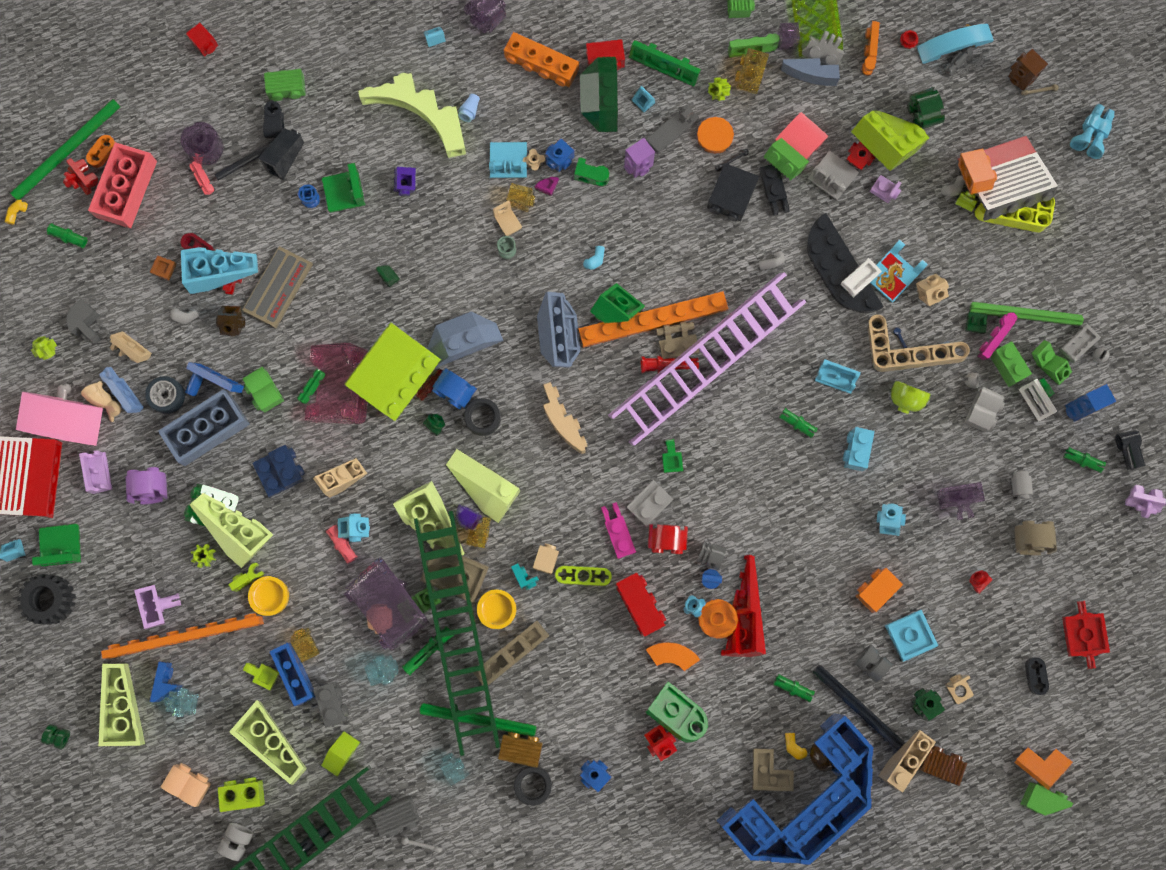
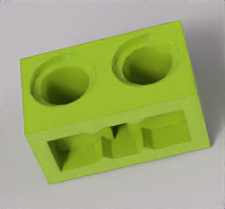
M256 777L246 778L244 783L236 784V780L225 781L224 786L218 787L220 812L265 805L263 780L256 781ZM249 787L255 790L254 798L249 797L247 794ZM229 790L235 793L233 801L227 796Z

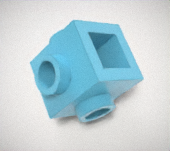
M883 504L882 511H878L877 522L880 523L881 534L900 535V528L905 526L906 514H902L903 507L896 504Z
M349 514V517L338 519V538H347L349 542H361V538L369 537V518L361 517V514Z

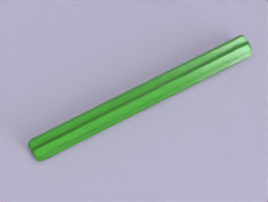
M972 302L970 305V312L1003 317L1005 314L1013 312L1017 314V319L1081 326L1084 320L1083 316L1079 314Z

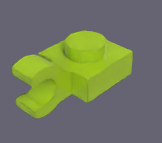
M253 563L250 565L247 574L240 573L233 577V581L228 584L231 590L238 592L252 583L253 580L264 575L263 571L258 574L254 572V569L259 564Z
M248 662L243 668V671L255 676L252 682L268 690H272L279 676L277 670L263 663L258 668Z

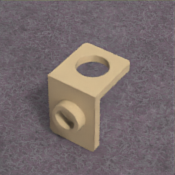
M509 201L493 209L494 217L505 236H509L522 229L520 222L511 209Z
M957 674L950 678L951 682L945 684L956 704H960L974 695L966 682L970 679L969 675ZM959 685L964 686L966 689V694L963 697H958L955 694V688Z

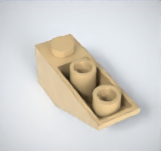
M918 730L889 759L878 777L903 793L936 742L921 730Z

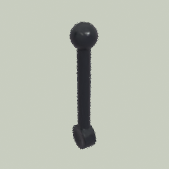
M743 149L740 154L723 164L717 165L715 169L719 171L725 163L730 164L742 156H747L749 154L748 149Z

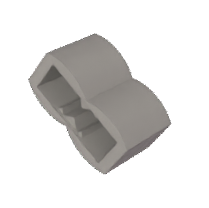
M985 387L980 388L964 423L983 432L992 430L997 423V419H995L997 412L1000 413L1005 405V402H1003L1004 396Z

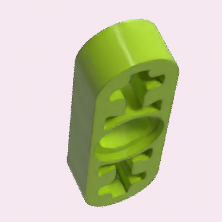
M561 566L555 572L556 580L561 584L606 586L612 579L611 572L606 568ZM564 569L568 574H572V570H576V581H571L572 577H566V580L563 581L558 574L562 573ZM582 570L589 573V579L585 582L578 579V573ZM591 571H596L595 575H601V572H605V575L609 578L605 579L604 583L600 579L594 578L595 583L591 582Z

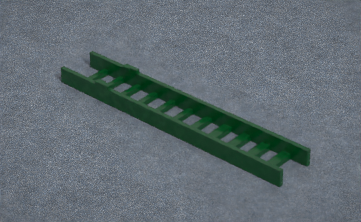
M449 511L452 527L422 533L418 518L414 519L459 752L460 756H464L465 750L462 737L493 731L496 748H500L501 745L454 512ZM454 536V547L425 552L423 541ZM452 555L458 556L459 566L429 572L428 560ZM461 574L462 586L433 592L431 580ZM465 593L467 606L437 612L436 599ZM469 612L471 626L441 632L439 618ZM473 631L475 646L445 652L442 637ZM477 651L479 666L449 672L446 657ZM481 671L483 686L453 692L450 677ZM485 691L487 706L464 711L458 710L454 697ZM489 711L491 726L461 732L458 717Z
M368 765L231 870H240L250 860L258 870H266L257 855L267 847L283 870H291L273 844L283 835H285L302 860L299 865L292 869L299 870L391 800L392 797L389 795L375 806L357 780L371 769L370 765ZM349 785L368 811L360 818H358L341 793ZM332 798H334L351 823L343 831L324 805ZM316 810L335 836L327 843H325L308 818ZM299 823L318 848L309 857L290 831Z

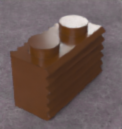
M934 745L918 770L960 786L967 763L962 761V756L951 753L949 756L943 753L944 749Z

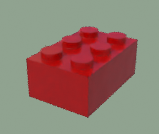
M636 572L617 582L615 587L643 638L666 626L664 624L666 618L661 610L658 611L654 604L657 601L652 592L648 594L645 588L647 586L643 575L639 576Z

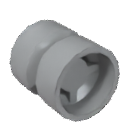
M231 822L224 833L226 838L221 839L217 852L231 860L240 861L246 851L244 846L249 844L254 833L240 824Z

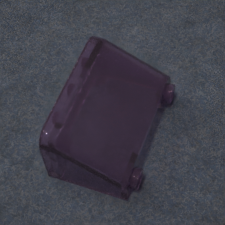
M382 557L374 561L345 587L346 592L344 595L350 603L354 601L380 636L381 639L378 641L384 650L389 648L392 652L430 623Z

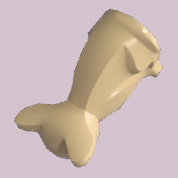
M101 381L86 386L81 391V395L90 404L105 408L110 422H114V417L118 416L122 411L121 403L112 400L110 394L102 388L103 383Z

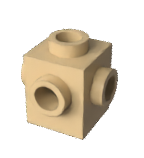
M937 274L928 276L926 279L916 283L919 299L928 306L949 297L947 281Z

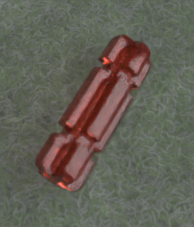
M438 368L434 372L435 375L431 376L422 385V389L417 391L415 395L419 400L423 401L427 394L432 392L434 389L432 386L442 373V369Z

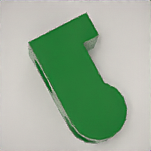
M579 157L574 180L596 186H605L609 182L610 172L605 166L595 167L586 164V159Z

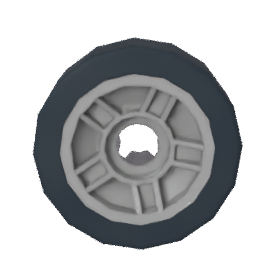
M160 376L148 384L145 398L152 409L163 414H171L182 407L185 401V390L174 378ZM168 392V397L164 398L162 394Z

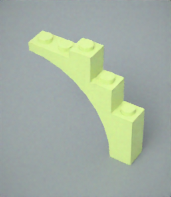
M401 73L398 76H394L395 84L386 83L380 87H366L359 91L362 105L376 103L391 104L416 113L427 121L442 140L448 158L466 154L456 107L446 106L438 110L434 90H422L420 93H416L411 73Z

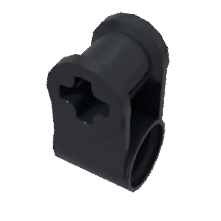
M269 101L264 106L263 132L265 138H276L285 128L284 112L278 102Z

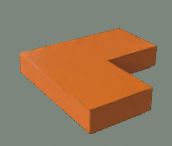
M1027 748L1014 763L1049 790L1073 762L1057 749L1044 761L1030 748Z

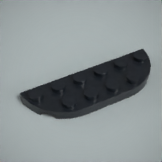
M827 213L823 214L815 221L809 232L807 251L813 266L830 294L841 306L848 310L871 313L883 309L884 306L870 283L854 298L841 285L842 281L853 273L859 265Z

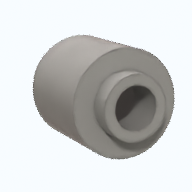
M1014 472L1011 478L1013 496L1017 497L1018 500L1030 499V495H1033V487L1029 472Z

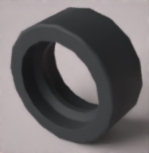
M478 398L466 407L464 420L468 429L473 434L487 436L498 429L501 422V414L493 401L486 398ZM480 406L490 408L494 414L492 424L486 428L476 427L471 420L473 411Z
M532 766L525 767L515 778V795L526 805L536 806L542 804L551 793V777L545 769L539 766L538 768ZM531 773L540 775L545 783L543 793L535 798L526 796L521 788L523 778Z

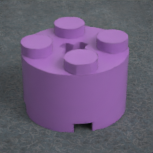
M150 467L147 468V471H127V476L125 477L127 502L135 504L134 500L140 501V504H153L162 502L163 497L167 499L166 474L159 472V468Z

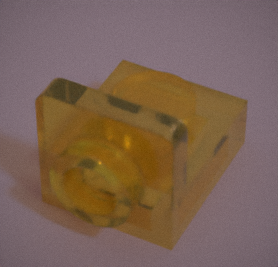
M483 517L482 523L477 524L476 531L470 530L466 541L467 545L485 548L489 537L491 518Z
M309 627L298 629L293 633L291 644L301 663L320 654L311 636Z

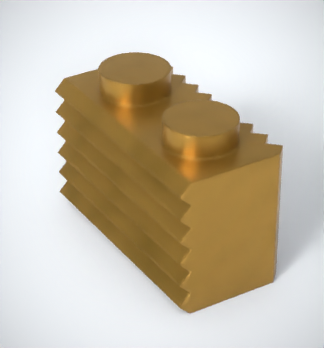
M508 732V735H503L499 760L538 768L543 742H539L540 738L528 736L527 739L519 738L520 734Z

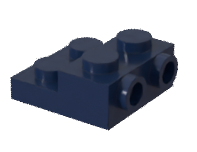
M287 445L269 452V455L252 463L269 498L305 481L302 476L305 475L302 466L300 464L297 465L294 459L297 455L292 447L289 448Z

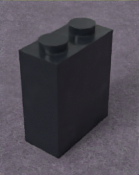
M725 163L708 201L707 208L714 214H723L731 221L736 222L738 220L741 222L760 176Z

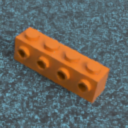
M515 32L512 33L504 48V57L509 63L519 64L526 71H534L542 78L552 79L562 87L567 86L570 88L579 71V61Z

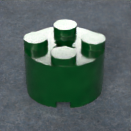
M935 87L913 93L909 96L910 102L907 103L909 114L913 113L915 118L913 123L922 129L944 123L945 114L941 115V110L944 109L939 92L934 90Z

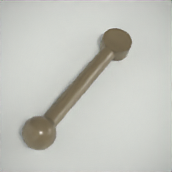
M1053 84L1051 87L1021 91V95L1049 90L1057 91L1059 86Z

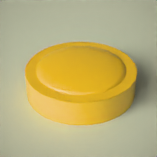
M265 576L259 578L251 585L248 592V601L256 613L264 616H273L282 612L287 606L289 590L282 580L276 577Z
M491 590L480 598L477 605V614L485 626L491 629H502L510 625L514 620L516 603L509 593L503 590Z

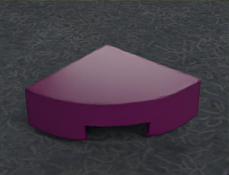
M550 177L540 180L535 185V189L552 196L559 178Z

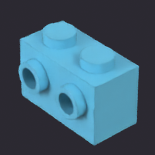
M855 427L851 432L849 431L847 436L848 449L845 450L843 461H845L844 468L862 472L868 468L875 431Z

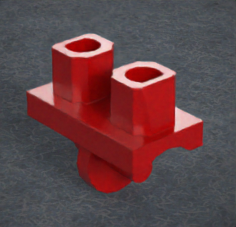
M71 158L66 160L69 167L67 169L68 172L64 173L66 178L63 180V184L66 187L73 186L74 189L80 186L86 195L92 193L91 188L98 184V178L93 172L86 176L83 174L89 170L84 159L75 162Z

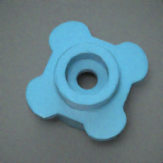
M693 595L689 596L685 602L684 612L700 617L702 614L701 610L706 604L705 600L697 599Z

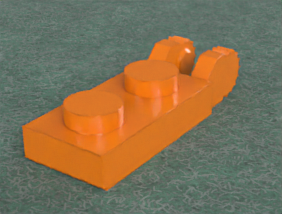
M872 21L870 27L865 32V39H868V45L864 47L863 55L867 57L862 65V73L866 76L871 75L876 66L880 25L877 21Z

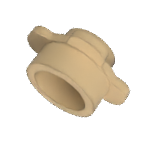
M531 149L529 155L523 158V162H527V165L534 171L538 170L541 163L545 161L544 155L538 154L535 149Z

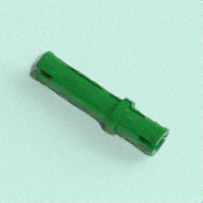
M445 626L441 632L450 631V629ZM437 635L434 638L431 637L429 639L430 642L402 666L408 675H412L437 650L439 651ZM454 635L442 637L443 643L445 644Z

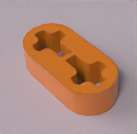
M109 135L101 136L87 153V162L94 168L102 167L109 159L116 141ZM104 142H109L110 146H105ZM95 156V157H98L99 160L96 161V160H93L92 158Z

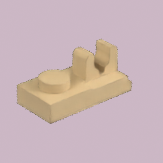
M123 331L110 336V342L112 343L110 349L113 351L119 348V356L127 355L130 360L139 363L148 360L152 354Z

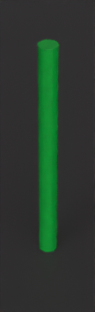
M114 99L109 101L11 191L10 194L16 200H21L121 108Z

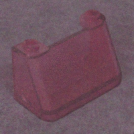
M351 343L311 346L310 361L325 373V377L322 381H319L316 403H310L306 407L305 421L339 424L364 423L367 401L344 384L368 353L366 349Z

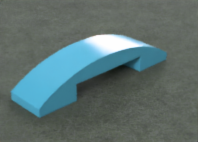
M978 24L935 37L917 46V50L922 64L940 59L941 55L973 45L978 47L993 42L994 39L988 24Z

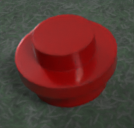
M912 30L905 31L900 37L901 45L907 49L914 48L919 40L917 33Z

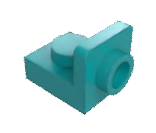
M519 564L511 566L521 589L526 588V590L537 586L536 582L539 581L537 576L526 581L525 578L528 577L524 566L520 567Z

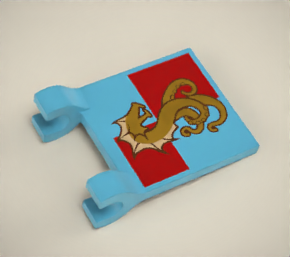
M901 240L876 265L882 272L870 282L892 303L928 265L922 260L913 268L898 255L905 246Z

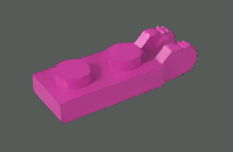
M1010 312L1000 319V327L996 326L990 333L991 339L988 342L985 341L979 348V351H981L978 355L979 358L982 360L990 358L1015 324L1018 317L1017 314Z
M617 502L612 503V508L617 518L610 520L605 506L601 507L617 559L636 553L624 517L621 516Z

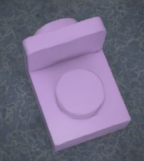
M880 175L870 192L889 203L892 198L895 200L901 192L898 188L902 183L898 181L895 184Z

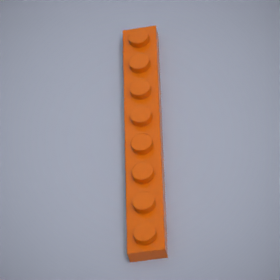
M724 291L640 312L628 322H601L578 328L584 348L662 328L663 325L670 326L728 311L729 308Z
M256 613L244 615V619L238 621L237 618H230L220 625L217 622L205 624L206 628L198 629V626L186 628L184 633H179V631L168 632L166 637L159 638V635L149 636L147 641L140 642V639L128 641L126 646L120 647V644L109 645L108 650L101 651L102 659H111L263 625V617L256 616Z

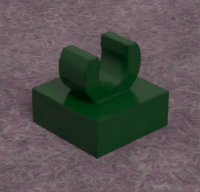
M968 312L965 332L985 334L988 314Z

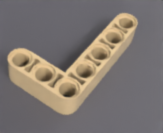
M874 315L868 323L872 363L874 369L879 372L960 363L967 358L970 352L969 346L964 342L890 350L886 319L882 315ZM875 321L880 322L882 327L876 329L872 326V323ZM882 340L885 345L877 347L874 342ZM955 349H962L964 356L956 355ZM942 351L945 357L942 359L938 358L935 352ZM922 353L926 359L919 361L916 358V354ZM904 356L906 358V362L899 363L896 360V357ZM884 358L887 364L881 366L877 363V359Z

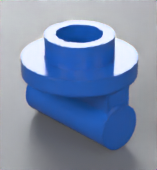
M709 569L702 574L701 581L706 588L714 589L722 583V576L716 570Z

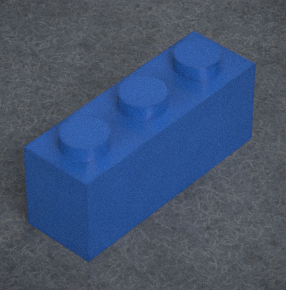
M1106 384L1066 404V413L1075 422L1116 402V399Z
M286 643L270 651L293 705L299 706L316 698L314 688L294 644Z

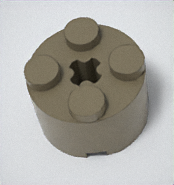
M1023 521L1022 525L1015 526L1016 553L1019 552L1021 555H1041V552L1047 551V554L1057 551L1054 522L1046 521L1041 524H1035V521Z

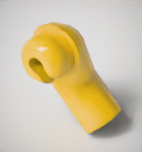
M785 733L787 752L797 760L806 758L808 752L805 748H801L796 744L795 733Z

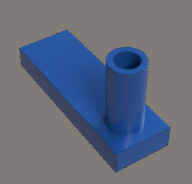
M189 362L186 369L192 371L193 374L185 393L197 396L203 378L230 392L242 393L244 388L242 384L213 369L195 362Z

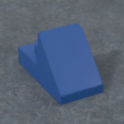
M158 662L150 702H160L183 686L168 683V680L173 675L172 663Z

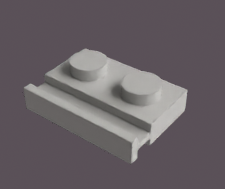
M653 480L627 506V509L647 527L673 501V498Z

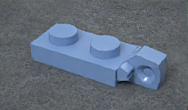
M106 367L99 374L102 381L110 388V392L121 403L123 410L127 413H137L143 409V405L125 380L119 378L112 367Z

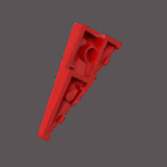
M750 554L744 556L747 562L744 572H740L739 576L742 579L740 590L736 589L732 605L738 616L737 627L731 635L726 637L728 639L726 649L721 650V656L755 657L766 655L755 557Z

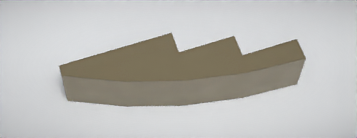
M535 621L484 663L488 686L549 637V634L538 621ZM481 671L473 672L483 685Z

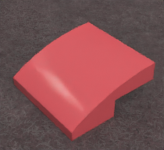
M801 112L775 140L777 141L782 138L804 158L808 159L829 136Z

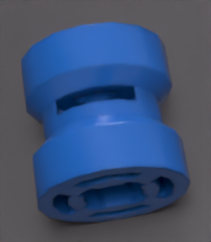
M303 185L299 189L298 196L305 207L314 208L319 204L320 196L314 186Z

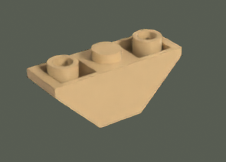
M357 458L319 474L313 479L323 493L330 498L346 490L364 477L367 472Z

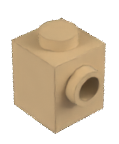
M546 543L545 546L540 545L533 569L552 575L559 554L556 547Z

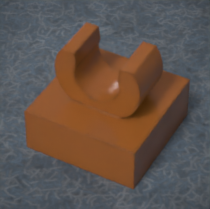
M157 255L150 273L169 281L177 264L174 261Z

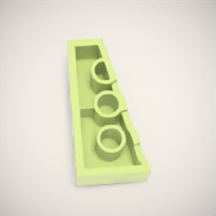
M128 663L102 664L98 746H138L145 744Z

